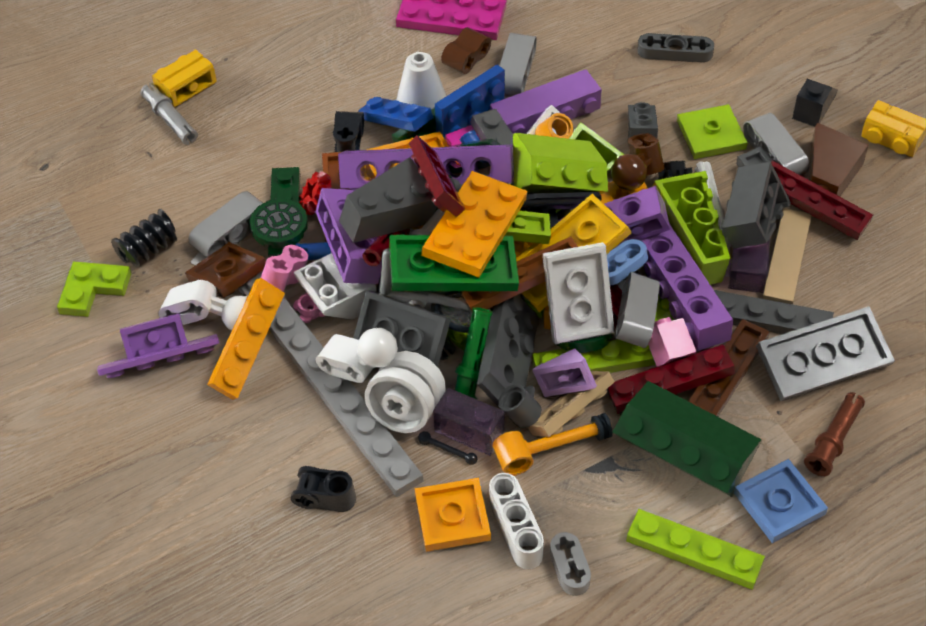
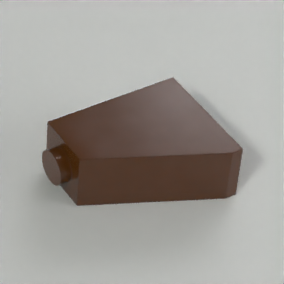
M817 123L811 143L809 180L841 196L864 164L869 145Z

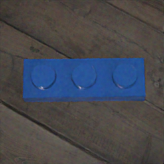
M381 97L369 99L366 105L358 110V112H364L365 121L414 132L434 118L431 108Z

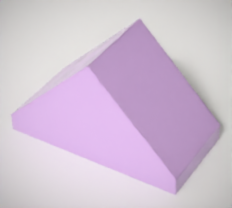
M575 348L532 370L544 397L591 390L597 387L586 359Z

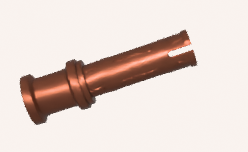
M847 393L827 431L819 434L816 438V447L804 459L806 468L813 474L825 477L832 472L834 459L840 456L844 450L843 440L860 410L865 405V400L862 396L858 395L856 401L852 404L856 393Z

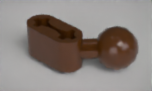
M650 133L638 134L628 138L630 153L619 156L612 165V179L621 189L633 190L639 188L644 183L647 175L656 174L665 169L659 140Z

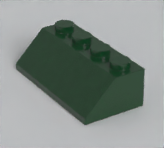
M650 381L627 404L613 430V433L730 497L733 496L735 486L739 485L762 442V439Z

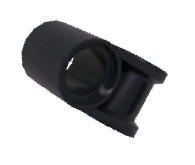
M336 111L333 139L336 142L335 152L360 150L361 138L364 134V112Z
M312 466L299 468L297 474L299 482L296 490L291 494L290 500L292 503L305 509L315 508L336 512H346L354 507L356 493L352 478L347 472L319 469ZM339 490H345L341 493H335Z

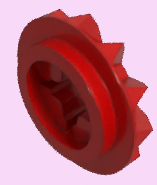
M323 171L312 174V177L307 179L306 185L302 187L303 191L299 196L301 200L299 204L305 209L306 214L314 215L316 213L321 189H331V177Z

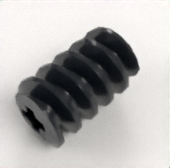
M158 209L157 214H150L148 220L143 219L139 221V227L136 225L130 227L129 233L126 231L122 232L120 239L113 238L111 243L116 254L123 262H131L134 266L138 267L140 266L138 256L147 261L149 260L147 250H150L155 255L159 253L156 244L167 248V237L171 241L176 242V230L165 211Z

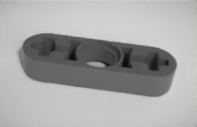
M646 33L638 39L637 52L645 59L707 62L713 57L715 45L713 40L704 36ZM672 45L680 46L682 49L672 50L669 47Z

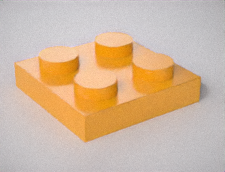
M479 478L414 488L426 552L491 541V532Z

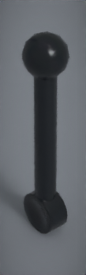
M427 431L421 432L418 436L419 442L422 445H434L465 459L469 465L477 463L478 457L475 453L467 454L433 439Z

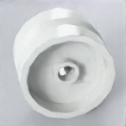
M397 352L394 360L389 365L380 367L378 373L368 383L364 393L365 404L371 415L390 430L401 433L417 432L426 425L433 411L441 402L446 392L445 379L440 369L430 359L415 352Z

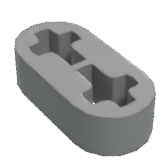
M568 532L555 535L550 543V557L559 583L567 594L573 596L584 594L589 589L591 573L580 541L575 535ZM560 545H565L567 549H570L569 559L566 558L564 551L560 550ZM574 568L576 576L581 577L580 583H575L573 579H570V569Z

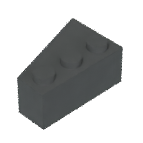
M411 157L347 195L339 222L353 243L422 226L435 213L437 206L431 199L434 195L425 187L424 184L427 181L418 172L419 168Z
M771 161L738 167L735 180L732 182L730 200L727 201L725 219L721 223L722 233L725 238H728L733 249L767 243L777 227L774 222L776 219H782L784 215L782 209L789 207L791 204Z

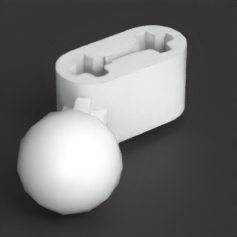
M197 280L170 289L159 310V317L162 318L179 313L182 325L202 320L211 312L221 316L224 325L232 331L247 296H235L226 301L216 297L217 289L212 283L205 280Z
M384 328L369 329L361 335L359 340L335 334L315 360L318 367L329 375L362 383L373 368L387 366L394 360L398 350L397 341L392 333Z

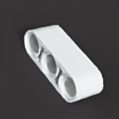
M499 473L491 479L489 484L490 507L515 563L523 569H534L540 565L543 559V535L518 480L509 473ZM500 492H507V493H509V495L503 496V495H499V493H500ZM517 518V519H520V520H522V521H521V522H518V523H514V522H511L510 520ZM532 546L535 549L528 551L522 549V547Z

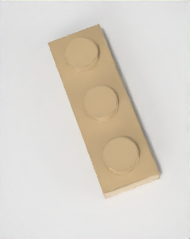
M591 371L597 387L591 390L562 395L541 413L540 418L535 424L528 427L533 436L550 437L560 433L565 423L583 414L585 411L584 407L607 393L606 389L615 382L610 372Z

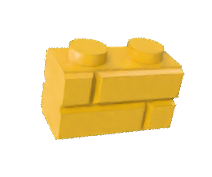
M196 49L187 55L180 56L177 61L167 67L160 68L152 75L153 83L163 95L168 96L172 100L171 104L174 108L217 82L213 64Z
M878 100L866 117L861 137L871 143L888 147L898 154H905L913 158L926 136V119Z

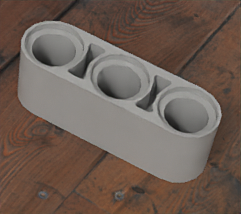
M516 33L509 34L500 62V67L505 70V94L517 95L524 92L535 56L536 36Z
M768 113L744 122V135L753 149L762 147L774 162L799 175L808 173L810 165L806 154L774 114Z
M248 191L241 192L191 231L189 235L190 245L206 257L228 242L236 245L252 233L250 226L251 215L263 202Z
M634 272L629 273L621 295L615 332L616 339L642 348L647 347L654 329L660 287L659 281Z

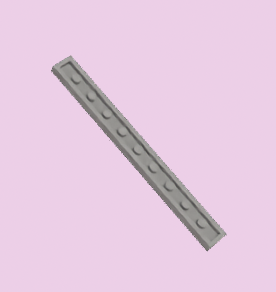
M263 271L238 288L243 296L248 297L255 280L261 277ZM283 297L269 331L393 494L398 497L424 482L423 474L387 428L371 415L365 400L349 380L329 375L318 367L315 359L322 351L323 346Z

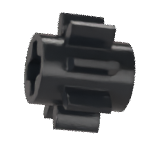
M684 160L664 162L665 169L658 173V179L691 174L692 167L686 168Z

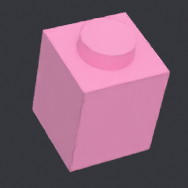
M667 317L654 323L653 333L648 345L657 367L696 353L683 318L671 321V318Z

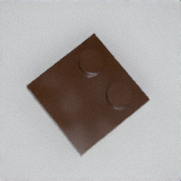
M228 242L186 271L185 274L188 282L205 280L212 283L217 289V296L225 298L263 271L266 260L261 255Z

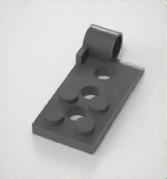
M518 294L493 306L477 385L517 427L528 428L538 421L542 412L540 404L534 399L535 388L533 386L526 387L539 317L522 299L521 295Z

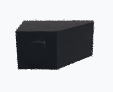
M806 79L797 95L792 119L815 127L817 123H821L838 89Z

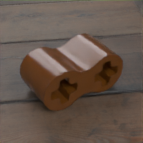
M466 27L455 41L447 44L443 50L441 61L443 64L463 74H467L479 59H483L487 55L491 47V38Z

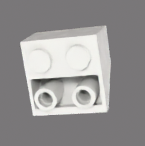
M332 253L294 271L296 279L325 316L353 320L360 315L366 291L376 292L375 284L344 283Z

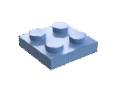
M789 459L735 486L734 490L735 496L771 543L826 515L828 510L825 503Z

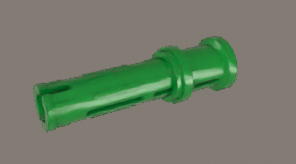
M473 307L462 362L456 366L455 373L458 374L455 389L450 393L452 400L465 404L477 403L478 398L475 396L488 327L493 313L488 309Z

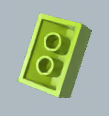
M523 133L513 134L515 187L528 191L527 193L536 194L599 192L603 194L608 192L607 162L591 141Z

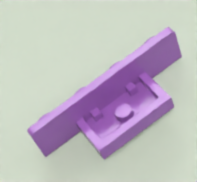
M177 313L121 328L120 333L127 358L99 365L97 371L99 376L106 374L107 378H114L125 374L124 369L136 366L137 370H143L155 366L154 361L166 358L167 362L185 358L184 353L196 350L197 354L214 350V345L219 344L217 334L187 342L180 314Z

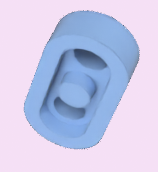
M636 239L624 241L607 254L610 285L620 283L630 272H635L647 262V248L642 241Z

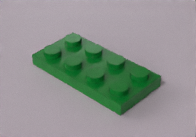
M390 235L389 237L392 291H518L519 277L513 236L503 237L479 278L421 256L422 247L430 235Z

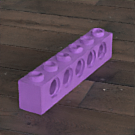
M513 144L432 148L437 152L447 174L457 179L460 184H464L471 171L482 174L478 169V162L480 160H486L491 166L490 174L485 176L507 184L514 181ZM412 149L356 150L339 153L340 188L357 190L373 180L366 174L367 164L375 167L377 171L376 177L394 167L395 163H401L413 155ZM451 161L460 163L462 167L460 176L451 173L449 168Z
M671 225L668 231L641 239L640 241L646 245L648 254L647 262L644 264L646 276L660 282L658 295L661 299H668L669 310L673 319H684L697 351L730 341L733 326L732 317Z

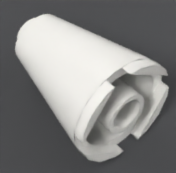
M416 52L409 55L406 59L396 100L428 107L432 110L435 108V103L446 97V93L432 57L427 53Z

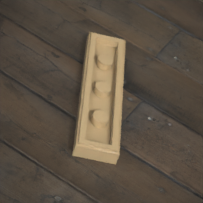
M783 208L784 215L780 220L763 299L793 304L811 215L806 212Z

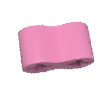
M285 246L281 255L271 256L267 259L260 278L284 292L287 285L299 282L294 276V271L306 265L308 253L299 246Z

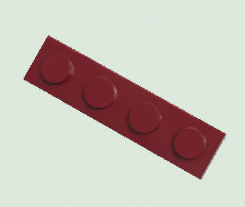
M416 135L409 142V145L413 151L411 157L420 167L418 172L427 181L424 185L434 195L431 199L442 212L448 210L457 217L465 210V207L437 152Z
M772 160L771 163L791 205L856 240L859 239L871 222L873 214Z
M722 344L617 380L607 388V391L617 414L623 413L627 404L648 381L673 394H678L735 374V366Z

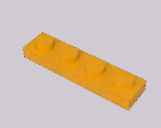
M262 278L255 280L207 383L208 386L232 400L239 397L285 295L283 291Z

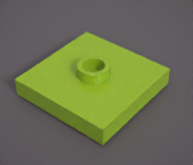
M729 104L677 114V123L694 159L747 149L748 142Z

